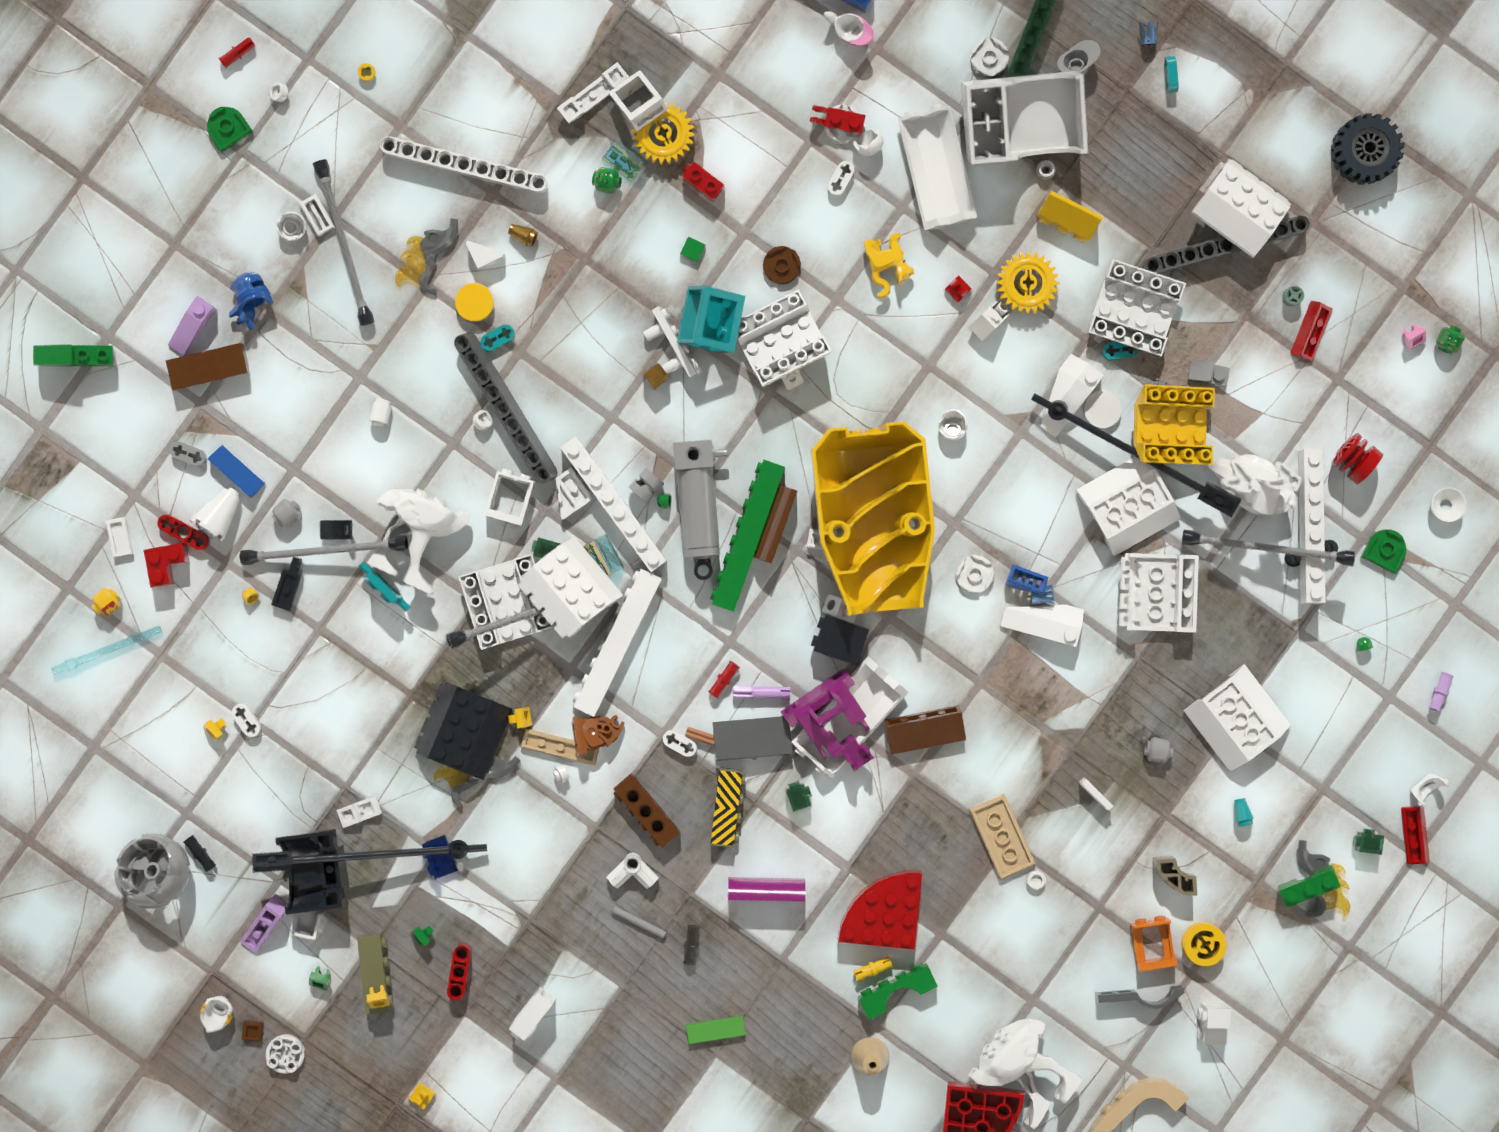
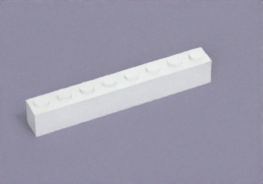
M575 436L561 446V450L650 572L667 561L579 439Z
M1303 449L1298 452V471L1301 477L1299 486L1300 548L1325 552L1323 449ZM1301 555V604L1326 603L1325 559Z
M641 569L640 572L636 570L631 580L634 584L631 589L627 588L623 596L626 600L623 606H618L614 614L617 616L615 623H610L606 631L609 635L606 641L602 639L597 649L600 653L597 658L593 657L589 665L592 670L589 675L585 674L581 682L583 688L581 692H576L572 702H575L574 708L593 717L596 715L662 578L644 569Z

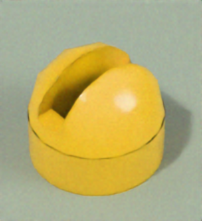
M246 588V591L242 592V598L248 605L255 603L259 599V594L253 588Z

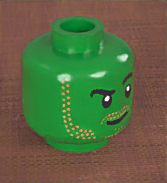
M600 167L597 171H594L592 185L595 186L597 191L613 194L617 188L621 187L622 178L619 177L616 169Z
M1453 325L1450 328H1442L1436 340V344L1439 346L1438 349L1450 355L1453 352L1457 353L1465 340V336L1461 334L1462 329Z

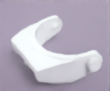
M1428 774L1411 791L1418 799V805L1421 808H1425L1426 804L1423 802L1425 797L1437 787L1450 786V782L1446 778L1443 779L1435 774Z

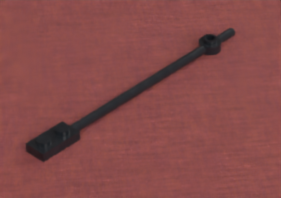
M1036 393L1031 398L1032 401L1047 408L1048 414L1053 420L1059 421L1065 418L1140 459L1134 447L1068 412V406L1064 401L1055 400L1050 402ZM1056 407H1060L1062 411H1057ZM1145 462L1200 492L1197 499L1229 517L1233 516L1242 499L1209 481L1203 486L1163 463Z
M454 840L448 846L293 857L291 851L252 854L253 873L292 870V864L449 854L452 858L461 859L470 852L487 851V844L467 845L462 840Z

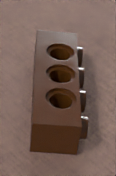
M630 773L613 788L615 790L614 796L619 802L622 800L627 805L625 809L632 817L635 815L640 820L638 822L639 826L644 831L648 830L652 835L650 839L656 846L660 845L663 848L680 834L678 827L633 773ZM636 792L639 799L634 802L630 801L628 793ZM643 806L650 808L651 814L649 816H643L640 813V809ZM655 821H660L663 824V829L656 831L653 829L652 824Z

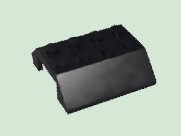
M445 682L444 685L440 684L435 695L439 699L438 701L433 700L428 712L432 716L430 719L426 717L421 729L424 735L423 737L418 736L414 746L417 749L416 753L484 780L509 720L508 716L511 715L513 709L448 682Z

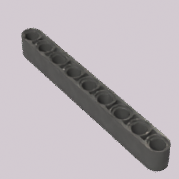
M1301 215L1282 220L1278 226H1282L1285 229L1284 235H1280L1276 228L1265 244L1304 233L1309 229V219ZM1296 221L1303 223L1302 230L1296 228ZM1225 237L1150 257L1144 261L1142 269L1150 271L1148 269V262H1154L1156 270L1151 272L1161 274L1243 250ZM1223 241L1229 243V250L1226 251L1222 248L1221 244ZM1204 246H1207L1211 249L1210 256L1204 254ZM1186 251L1192 253V261L1185 259L1184 254ZM1170 256L1175 260L1174 266H1169L1166 263L1167 257Z
M471 332L458 335L454 340L456 350L535 480L544 484L555 479L557 468L488 354L482 348L477 336ZM465 338H466V340H467V342H468V345H467V346H466L465 343H464V339H465ZM474 355L477 356L478 362L475 361ZM484 371L488 374V378L484 376ZM494 387L497 389L498 395L495 394ZM504 404L508 407V411L504 409ZM514 420L517 422L518 428L515 427ZM524 437L527 438L528 444L524 442ZM534 453L537 455L538 461L535 460ZM544 470L547 471L548 477L544 475Z

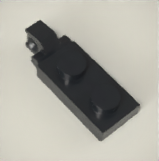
M293 557L291 564H286L282 570L271 603L272 606L291 611L302 578L303 570L299 569L302 562L301 558Z

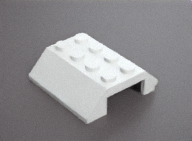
M1228 159L1210 188L1191 213L1254 258L1273 234L1289 210L1291 203L1278 192H1274V189L1266 183L1259 181V178L1248 170H1244L1233 159Z
M575 537L563 542L534 564L520 577L522 582L518 585L526 596L532 592L533 595L529 599L538 610H541L543 607L545 608L541 614L550 625H553L555 622L558 624L554 629L562 639L566 636L571 638L583 625L606 607L609 608L623 597V594Z
M1125 553V557H1121V570H1125V574H1121L1120 589L1124 590V593H1120L1119 609H1123V613H1119V626H1123V630L1196 632L1199 555Z

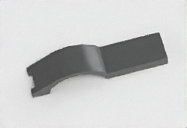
M1181 985L1170 986L1169 992L1164 998L1153 1002L1141 999L1135 989L1095 992L1098 1003L1137 1000L1147 1008L1158 1009L1167 1006L1185 992Z

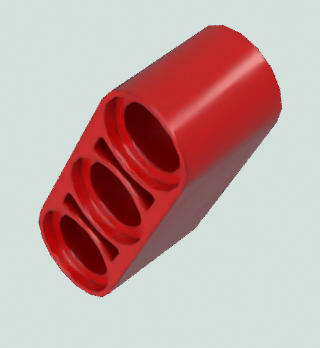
M467 943L458 944L453 951L447 995L454 1001L460 1000L467 988L472 948ZM458 949H466L468 955L466 957L459 956ZM455 968H463L464 975L458 976L455 973ZM458 986L461 989V994L455 995L452 992V987Z

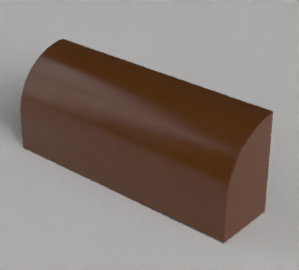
M242 343L165 360L172 391L249 372L245 346Z
M782 485L778 486L754 558L772 564L797 490Z
M959 705L884 720L891 755L966 740L963 716Z

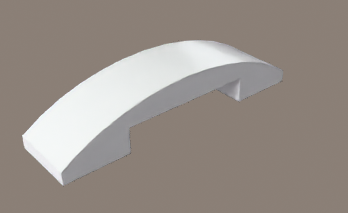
M617 62L584 90L557 107V110L570 124L610 95L609 91L624 82L629 76Z

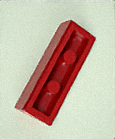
M1318 301L1310 302L1290 353L1309 362L1313 361L1332 313V308Z
M1419 805L1401 807L1407 864H1427L1430 862L1424 807L1421 808Z

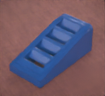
M1012 564L1005 586L1043 595L1049 577ZM1015 574L1018 575L1017 580L1013 579ZM1022 576L1026 577L1024 583L1021 582ZM1030 578L1033 579L1032 585H1028ZM1037 580L1041 581L1039 588L1036 587Z

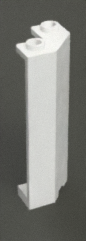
M936 104L931 106V110L916 113V110L905 112V116L898 118L924 230L939 229L946 225L960 224L977 218L951 106Z
M869 657L852 673L851 678L855 685L849 688V691L867 716L864 720L870 730L866 731L860 721L851 725L843 712L823 724L827 732L831 731L839 742L852 735L859 745L864 743L908 693L906 689ZM831 699L816 715L820 718L836 707L837 703L835 700ZM804 729L792 741L797 747L795 751L802 758L806 755L817 765L815 769L823 776L827 774L833 778L847 762L842 753L833 758L823 745L821 748L824 749L828 759L824 760Z

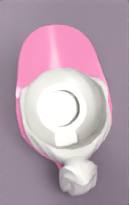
M824 12L826 20L835 26L837 35L842 41L860 46L872 42L874 38L873 29L862 17L851 13L837 16L833 12Z

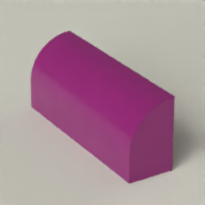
M728 877V900L805 902V879Z

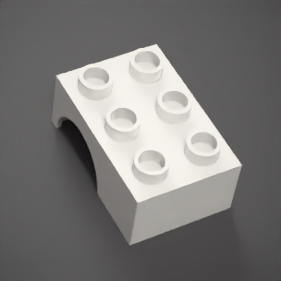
M1070 71L961 82L966 157L971 164L1013 161L1026 156L1047 153H1088L1084 77L1080 72Z

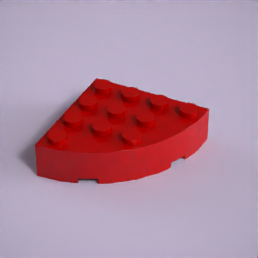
M905 870L878 878L867 885L854 897L840 923L837 937L838 942L915 950L922 883L921 870Z
M949 1081L947 1085L943 1132H1011L1022 1110L1026 1091Z

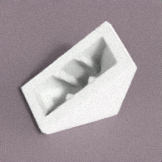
M468 240L466 242L479 270L505 257L503 252Z

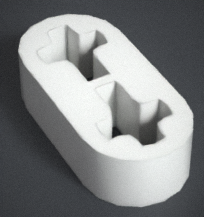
M843 161L836 168L828 183V191L831 195L839 196L844 192L854 173V166L851 162ZM846 165H847V166H849V171H850L851 173H850V174H849V173H846L845 176H844V178H843V177H841V174H842V171H843V170L840 169V168H841V167H844V168H845ZM839 179L841 180L839 187L842 189H837L835 192L831 184H836Z
M238 704L233 707L232 716L244 734L249 737L258 735L261 732V724L246 704ZM238 708L245 709L244 715L247 719H244L242 715L237 716ZM247 721H249L251 725L255 724L257 726L255 728V733L253 731H248L249 725Z
M668 730L663 736L664 744L674 751L687 757L696 753V743L675 730ZM673 733L675 734V739L680 742L678 744L675 742L669 744L666 736H671ZM681 742L686 745L691 743L694 750L688 751V753L684 752L685 748L680 745Z

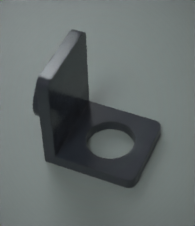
M321 520L320 539H352V520Z

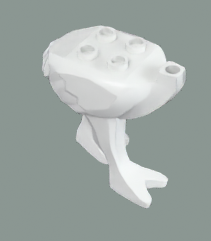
M1244 454L1234 459L1215 458L1213 465L1210 466V469L1219 477L1221 488L1242 499L1239 506L1255 515L1280 514L1296 507L1297 502L1294 491L1298 490L1301 477L1281 462H1274L1273 465L1268 460L1258 456Z
M418 488L416 491L412 489L389 490L381 495L376 503L384 507L385 510H394L399 519L396 524L388 528L383 541L395 536H412L408 546L411 557L410 567L403 582L432 595L434 592L433 587L423 578L419 570L420 560L430 537H443L459 531L468 524L471 514L463 510L455 514L446 505L445 500L436 496L432 499L427 492ZM376 549L367 563L396 577L397 569L387 559L386 553L389 549Z
M1028 1018L1018 1020L998 1030L994 1036L995 1039L982 1050L979 1069L974 1067L968 1076L974 1083L984 1086H1001L1016 1080L1030 1098L1029 1108L1023 1123L1035 1129L1046 1114L1050 1103L1037 1092L1034 1087L1033 1076L1030 1072L1049 1070L1057 1074L1060 1082L1054 1097L1058 1100L1061 1098L1064 1104L1082 1082V1078L1059 1066L1051 1057L1037 1053L1038 1038L1043 1036L1046 1024L1040 1020Z

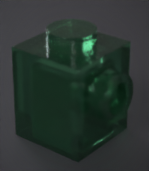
M538 537L537 541H533L531 551L534 552L533 556L543 558L562 543Z
M799 781L789 783V787L785 789L793 812L811 806L809 797H812L809 785L805 786L804 782L799 783Z
M1363 828V832L1357 831V835L1353 837V847H1355L1356 851L1382 855L1384 835L1375 833L1373 829Z

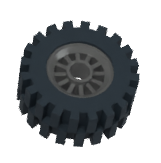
M1366 113L1363 116L1358 115L1338 130V133L1333 138L1335 143L1331 145V151H1334L1331 159L1337 162L1334 165L1335 169L1338 170L1340 168L1343 171L1340 174L1343 178L1348 176L1350 177L1348 181L1352 183L1358 181V184L1361 185L1365 183L1373 184L1389 176L1400 165L1398 161L1404 155L1401 150L1405 148L1404 142L1400 143L1403 135L1402 133H1396L1395 130L1399 127L1396 124L1391 126L1389 124L1391 119L1388 117L1381 119V114L1372 116V113ZM1365 144L1372 146V153L1365 150Z

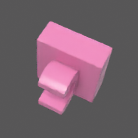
M1412 324L1413 331L1408 332L1405 328L1403 329L1405 345L1409 350L1426 341V330L1422 326L1417 327L1416 324Z

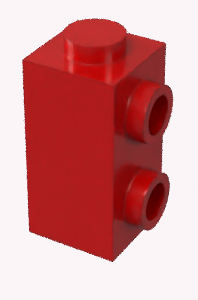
M693 162L692 165L687 164L682 171L684 174L682 176L683 180L711 202H714L725 188L722 182L696 162Z

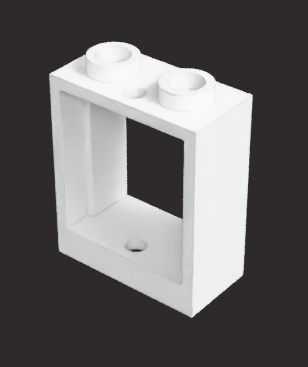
M640 70L609 91L615 104L636 131L668 110L662 97ZM642 86H645L653 98L630 113L622 100Z
M502 469V472L497 471L485 516L523 526L535 486V481H531L532 477L524 474L517 477L513 475V471ZM502 477L529 485L520 517L493 510Z
M540 986L512 1021L509 1030H511L510 1034L517 1040L521 1038L524 1041L553 1005L555 997Z

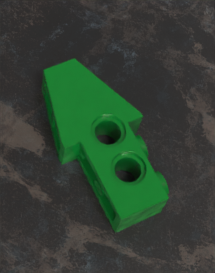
M33 345V365L114 367L113 345Z

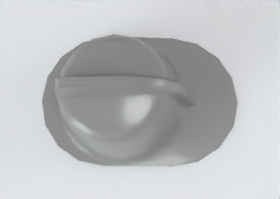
M1084 40L1077 43L1059 57L1057 61L1059 70L1061 72L1078 71L1083 76L1087 74L1089 67L1098 60L1101 54L1098 43L1093 40Z

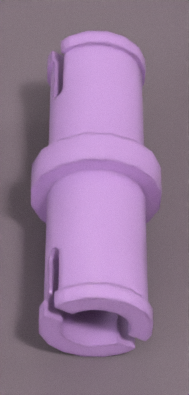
M1441 672L1437 687H1434V695L1428 708L1441 712L1445 697L1449 694L1448 689L1454 677L1453 675Z

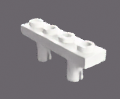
M660 306L653 309L652 312L658 321L656 325L643 332L648 341H651L664 333L677 354L674 359L662 365L666 374L669 375L681 367L685 368L689 377L699 374L697 370L699 366L694 358H690L688 346L677 343L679 330L676 325L672 326L669 321L671 316L667 309H663Z

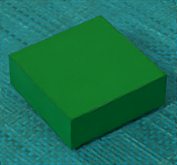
M688 236L680 255L698 262L706 244Z

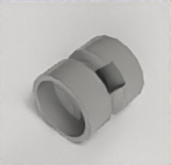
M646 467L639 475L640 479H635L629 485V488L647 504L653 497V492H658L664 483Z

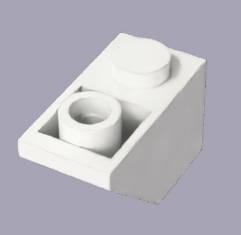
M998 299L969 328L983 341L1012 312L1007 305L1005 306V303Z

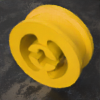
M1198 922L1188 927L1182 937L1183 952L1195 964L1211 966L1218 963L1225 955L1227 948L1226 938L1216 926L1207 922ZM1200 931L1211 932L1210 936L1200 935L1207 942L1206 946L1211 951L1214 949V942L1217 941L1215 951L1208 957L1197 956L1199 952L1208 954V951L1202 947V942L1197 937L1194 940V946L1191 947L1193 937Z

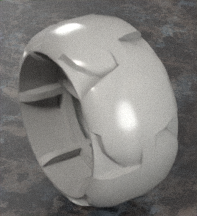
M162 834L141 835L142 838L130 841L120 852L117 858L118 866L114 872L115 883L123 897L131 903L148 909L161 908L168 905L171 900L177 899L186 888L189 880L187 866H190V862L185 850L178 842ZM156 849H162L167 852L159 860L158 864L155 862L149 863L146 857L151 855ZM137 870H144L145 877L150 879L144 892L139 891L137 888Z

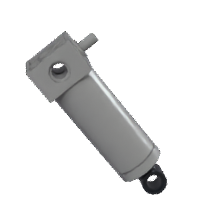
M712 440L673 443L675 470L677 471L684 558L693 557L695 576L700 580H707L713 573L712 555H720L713 461H715V457L728 456V449L714 450ZM696 450L699 453L697 460L693 461L688 458L690 451ZM706 565L709 568V573L706 576L699 575V566Z

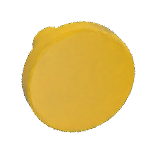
M469 283L457 292L455 307L464 319L478 322L486 319L491 314L494 308V299L492 293L484 285Z

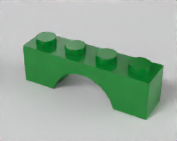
M918 963L912 967L913 970L907 973L902 971L896 974L893 980H883L877 984L878 987L872 990L867 988L861 991L858 999L868 1020L886 1012L887 999L897 989L911 988L922 995L938 987L927 963Z

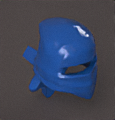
M246 272L239 275L231 284L230 289L235 292L237 305L229 312V317L238 316V325L246 322L248 329L253 330L255 328V307L265 301L272 305L273 300L267 286L264 285L261 275L255 272Z

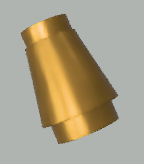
M511 224L508 230L509 235L525 246H533L538 237V232L534 228Z

